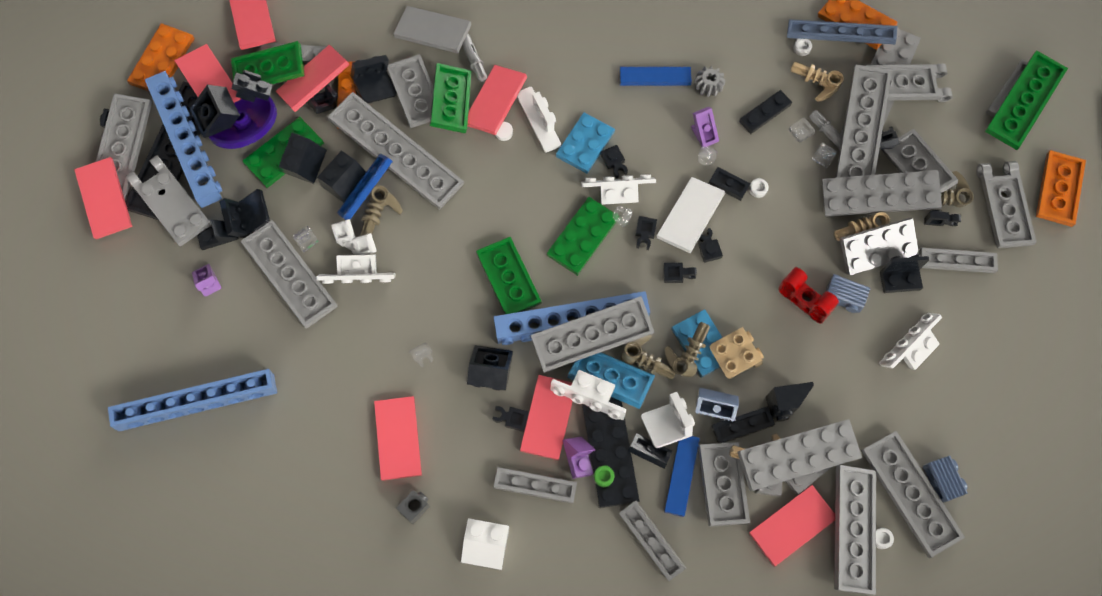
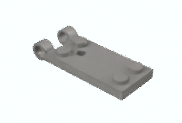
M945 64L866 65L892 70L887 101L938 100V102H946L953 98L951 88H938L936 78H942L947 75Z
M157 155L149 161L158 171V174L144 183L141 182L134 171L125 177L181 247L210 227L211 223ZM165 190V194L159 195V191Z
M1007 161L1004 163L1003 172L1005 176H993L990 163L978 164L977 176L981 178L997 249L1036 244L1017 161ZM1001 192L1006 193L1007 197H1003Z

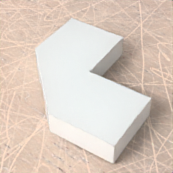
M350 219L331 224L336 242L342 247L345 246L351 250L354 255L371 254L377 251L371 233L355 237Z

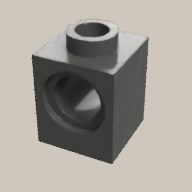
M413 490L396 509L410 523L414 524L430 507L427 503L429 499L421 491L417 494ZM418 501L420 502V507L415 511L410 510V503Z

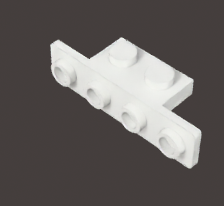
M532 87L520 90L517 99L544 152L547 153L561 147V142L554 131L556 118L553 112H549L546 98H542L540 92L535 93Z
M651 174L640 175V178H633V176L627 175L622 176V179L615 180L614 177H603V180L596 181V178H585V181L581 182V186H600L602 205L638 202V184L656 183V179L651 177Z
M376 254L337 255V274H319L316 276V279L322 280L324 284L334 283V280H341V283H352L353 280L369 283L372 282V279H379V282H391V279L395 278V273H377Z
M935 313L923 315L921 320L914 327L910 328L909 332L896 343V346L884 355L879 364L882 367L894 368L904 359L910 369L916 370L939 345L931 329L942 318L941 315Z
M578 370L571 386L552 379L550 390L554 394L568 397L577 404H585L596 412H604L613 419L624 420L626 409L609 402L615 389V384L581 370Z

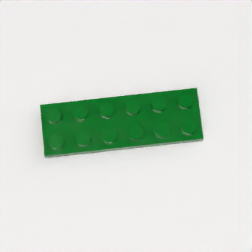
M1036 50L985 132L1013 149L1018 150L1068 68Z

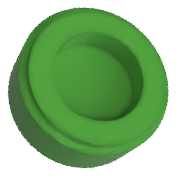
M608 466L598 467L594 473L595 483L601 487L610 486L614 480L613 470Z

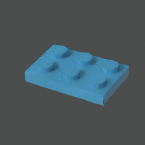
M584 112L556 153V157L588 174L601 151H603L614 134L615 129Z
M705 309L671 328L686 352L685 345L689 346L690 344L687 339L688 337L693 338L699 323L703 322L710 326L703 342L706 344V347L700 348L702 353L697 354L699 359L694 361L701 378L720 368L710 350V345L723 338Z

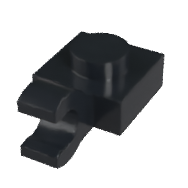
M664 263L663 265L664 283H683V278L696 279V267L683 268V263Z

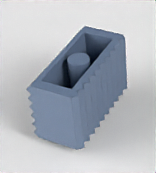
M834 274L829 281L826 291L831 292L837 297L839 306L845 307L851 313H860L865 307L870 287Z
M699 388L695 412L733 422L735 421L739 406V396Z
M951 456L938 459L923 466L930 484L943 503L968 494L966 491L967 484L963 478H960L958 464L954 459H951Z

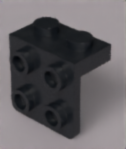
M387 55L374 56L370 59L352 62L350 76L361 99L367 104L396 96L397 92L387 73L389 63Z
M256 189L239 202L226 198L219 202L227 235L246 238L270 221L263 191L260 189Z

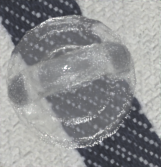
M701 147L698 161L703 165H712L716 160L718 152L709 147ZM702 157H704V158H706V159H711V160H710V161H705V160L702 159Z
M617 207L613 212V218L619 225L624 227L629 222L633 212L628 208ZM621 211L622 214L620 218H618V213Z

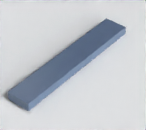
M789 19L787 38L895 45L898 26Z

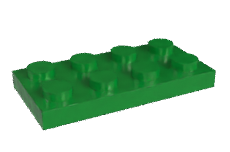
M298 41L231 58L233 80L235 74H242L243 70L261 75V80L269 84H276L305 76L301 44Z
M440 63L436 64L430 117L431 127L466 133L471 70Z
M298 117L243 160L244 165L266 188L285 175V173L279 171V164L292 132L308 138L320 146L324 144L323 140L301 117Z
M588 197L548 250L547 256L578 276L620 216L591 197Z
M511 236L476 251L504 314L523 312L542 304Z

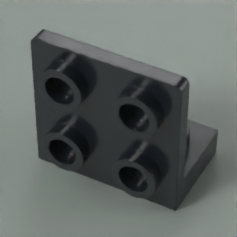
M917 254L908 258H903V256L891 258L880 271L883 292L894 293L922 290L923 284L920 269L929 261V256Z

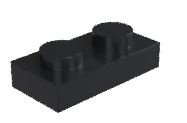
M236 73L231 89L268 101L272 84Z
M717 167L708 184L725 191L728 195L741 201L751 183Z
M636 433L628 452L665 469L672 450L664 446L655 448L651 440Z

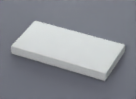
M691 177L658 232L657 239L691 253L725 195V191Z

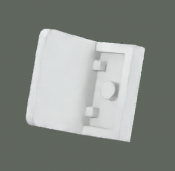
M677 392L670 394V404L641 415V419L655 448L691 437L693 434L694 419L691 414L688 415L684 398L679 397Z

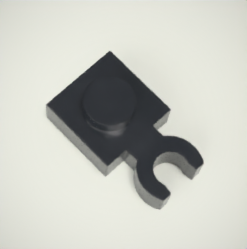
M889 127V130L885 132L882 130L881 150L892 149L900 144L897 132L894 131L893 127Z
M618 145L601 151L600 155L608 169H614L613 174L616 179L619 178V170L627 175L628 169L623 165L625 158Z
M932 210L924 218V225L944 226V224L958 226V222H961L960 214L949 215V212H942V210Z
M639 216L635 236L640 238L637 240L636 248L639 249L640 243L644 242L647 245L646 250L650 249L651 241L649 238L654 239L657 219Z
M711 228L707 230L708 236L701 234L699 238L703 242L699 243V249L704 263L723 257L718 240L711 239L713 235Z
M500 406L495 407V411L501 412L502 415L500 417L493 416L492 420L494 422L506 421V428L525 431L529 411L510 407L509 412H506Z

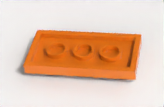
M829 0L818 12V17L826 22L897 26L898 23L859 0ZM865 43L876 50L882 45L876 43Z
M161 23L127 82L132 86L150 92L145 79L166 71L169 77H172L178 68L174 60L187 53L195 39L194 36Z
M1052 150L1047 153L1036 217L1070 227L1076 224L1086 160Z

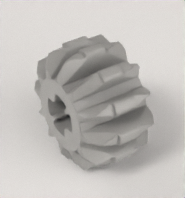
M704 66L702 71L699 70L697 72L694 82L696 90H701V95L707 93V97H709L710 94L716 96L718 92L721 93L725 85L724 73H719V68L714 70L712 66L709 69Z

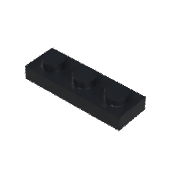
M779 90L740 118L739 122L752 134L790 107L792 101L782 90Z
M767 406L737 416L733 422L725 420L713 424L711 427L717 442L725 443L773 427L775 423Z

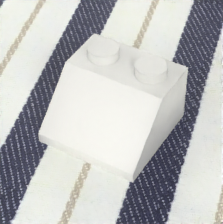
M468 518L461 563L502 570L509 526Z

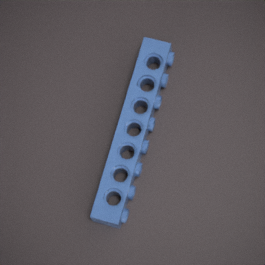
M166 71L145 79L197 203L203 208L222 200L220 194L223 191L222 187L213 178L216 176L212 166L207 164V161L210 160L205 150L202 151L200 146H203L202 141L198 135L195 136L194 131L197 130L192 120L189 121L187 118L190 114L186 106L181 104L184 100L180 92L175 90L177 84L173 76L169 77Z
M646 291L493 316L498 344L502 343V345H510L514 343L513 341L519 340L521 342H528L532 340L530 335L569 322L567 318L570 316L578 319L586 316L588 313H595L642 296L648 316H650ZM554 319L558 321V324L552 326L548 321ZM531 323H537L539 324V327L537 329H532L529 327V325ZM512 326H518L520 330L518 332H512L510 328Z
M270 369L111 406L108 407L110 427L117 431H124L277 394L275 376Z

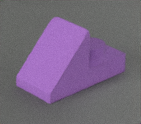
M706 107L692 113L695 124L691 126V129L700 145L705 148L719 142L712 108Z
M210 264L192 272L194 284L204 296H208L221 289V285Z
M582 437L564 439L563 444L572 478L591 476L593 470L588 454L595 451V449Z

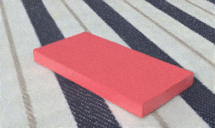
M229 0L241 50L276 42L266 0Z
M207 44L174 60L197 97H199L206 85L226 87L234 103L241 100V98L236 97L237 91L231 89L232 81Z
M328 45L304 66L305 76L288 80L275 92L296 112L350 64L331 45Z
M494 65L468 112L467 126L496 135L526 81L527 75Z
M109 157L74 169L93 238L99 239L132 227L113 159Z
M538 375L520 452L559 461L573 401L568 397L558 396L550 390L551 381L555 378ZM555 379V380L560 381V382H562V383H565V384H567V385H569V386L572 385V382H568V381H564V380H560V379Z
M414 396L374 401L381 480L422 476Z
M811 485L750 531L749 535L775 567L834 522L835 513L815 487Z

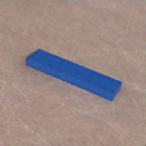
M620 67V86H691L692 83L691 67Z
M382 153L379 154L337 214L345 220L351 219L393 161Z
M691 436L678 441L664 513L681 517L685 516L700 439L698 437Z

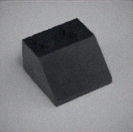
M206 85L190 108L203 138L231 128L240 116L227 88L222 86Z
M292 132L279 164V171L314 184L327 150L314 141Z
M341 150L317 178L321 187L344 203L366 171L355 159Z
M475 345L469 362L467 385L487 387L493 390H506L513 351Z
M807 382L774 387L766 396L772 418L777 419V421L788 420L800 407L813 388L814 383Z

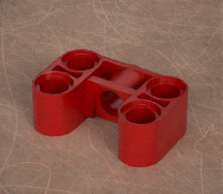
M794 267L782 280L778 290L782 296L793 302L815 322L822 324L834 311L839 301L831 292L825 291L820 295L806 284L807 274L802 269ZM806 296L810 301H805L802 297Z

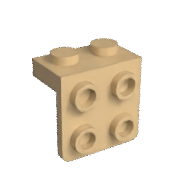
M743 327L710 345V350L728 379L753 366L757 368L763 364L762 358L764 356L759 348L754 347L752 343L754 339L749 331L746 332Z

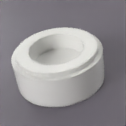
M797 39L793 46L794 52L799 56L808 55L812 49V43L809 39Z
M503 122L495 136L501 141L509 140L513 135L511 124Z
M760 178L754 179L749 186L750 194L756 198L764 197L769 188L768 183Z
M886 528L877 529L876 547L878 549L891 547L894 542L892 532Z

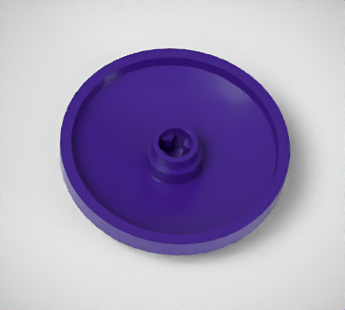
M270 96L268 101L256 97L254 102L243 99L235 102L234 104L240 116L231 128L210 136L211 142L221 148L236 149L248 146L261 139L272 128L277 117V108Z

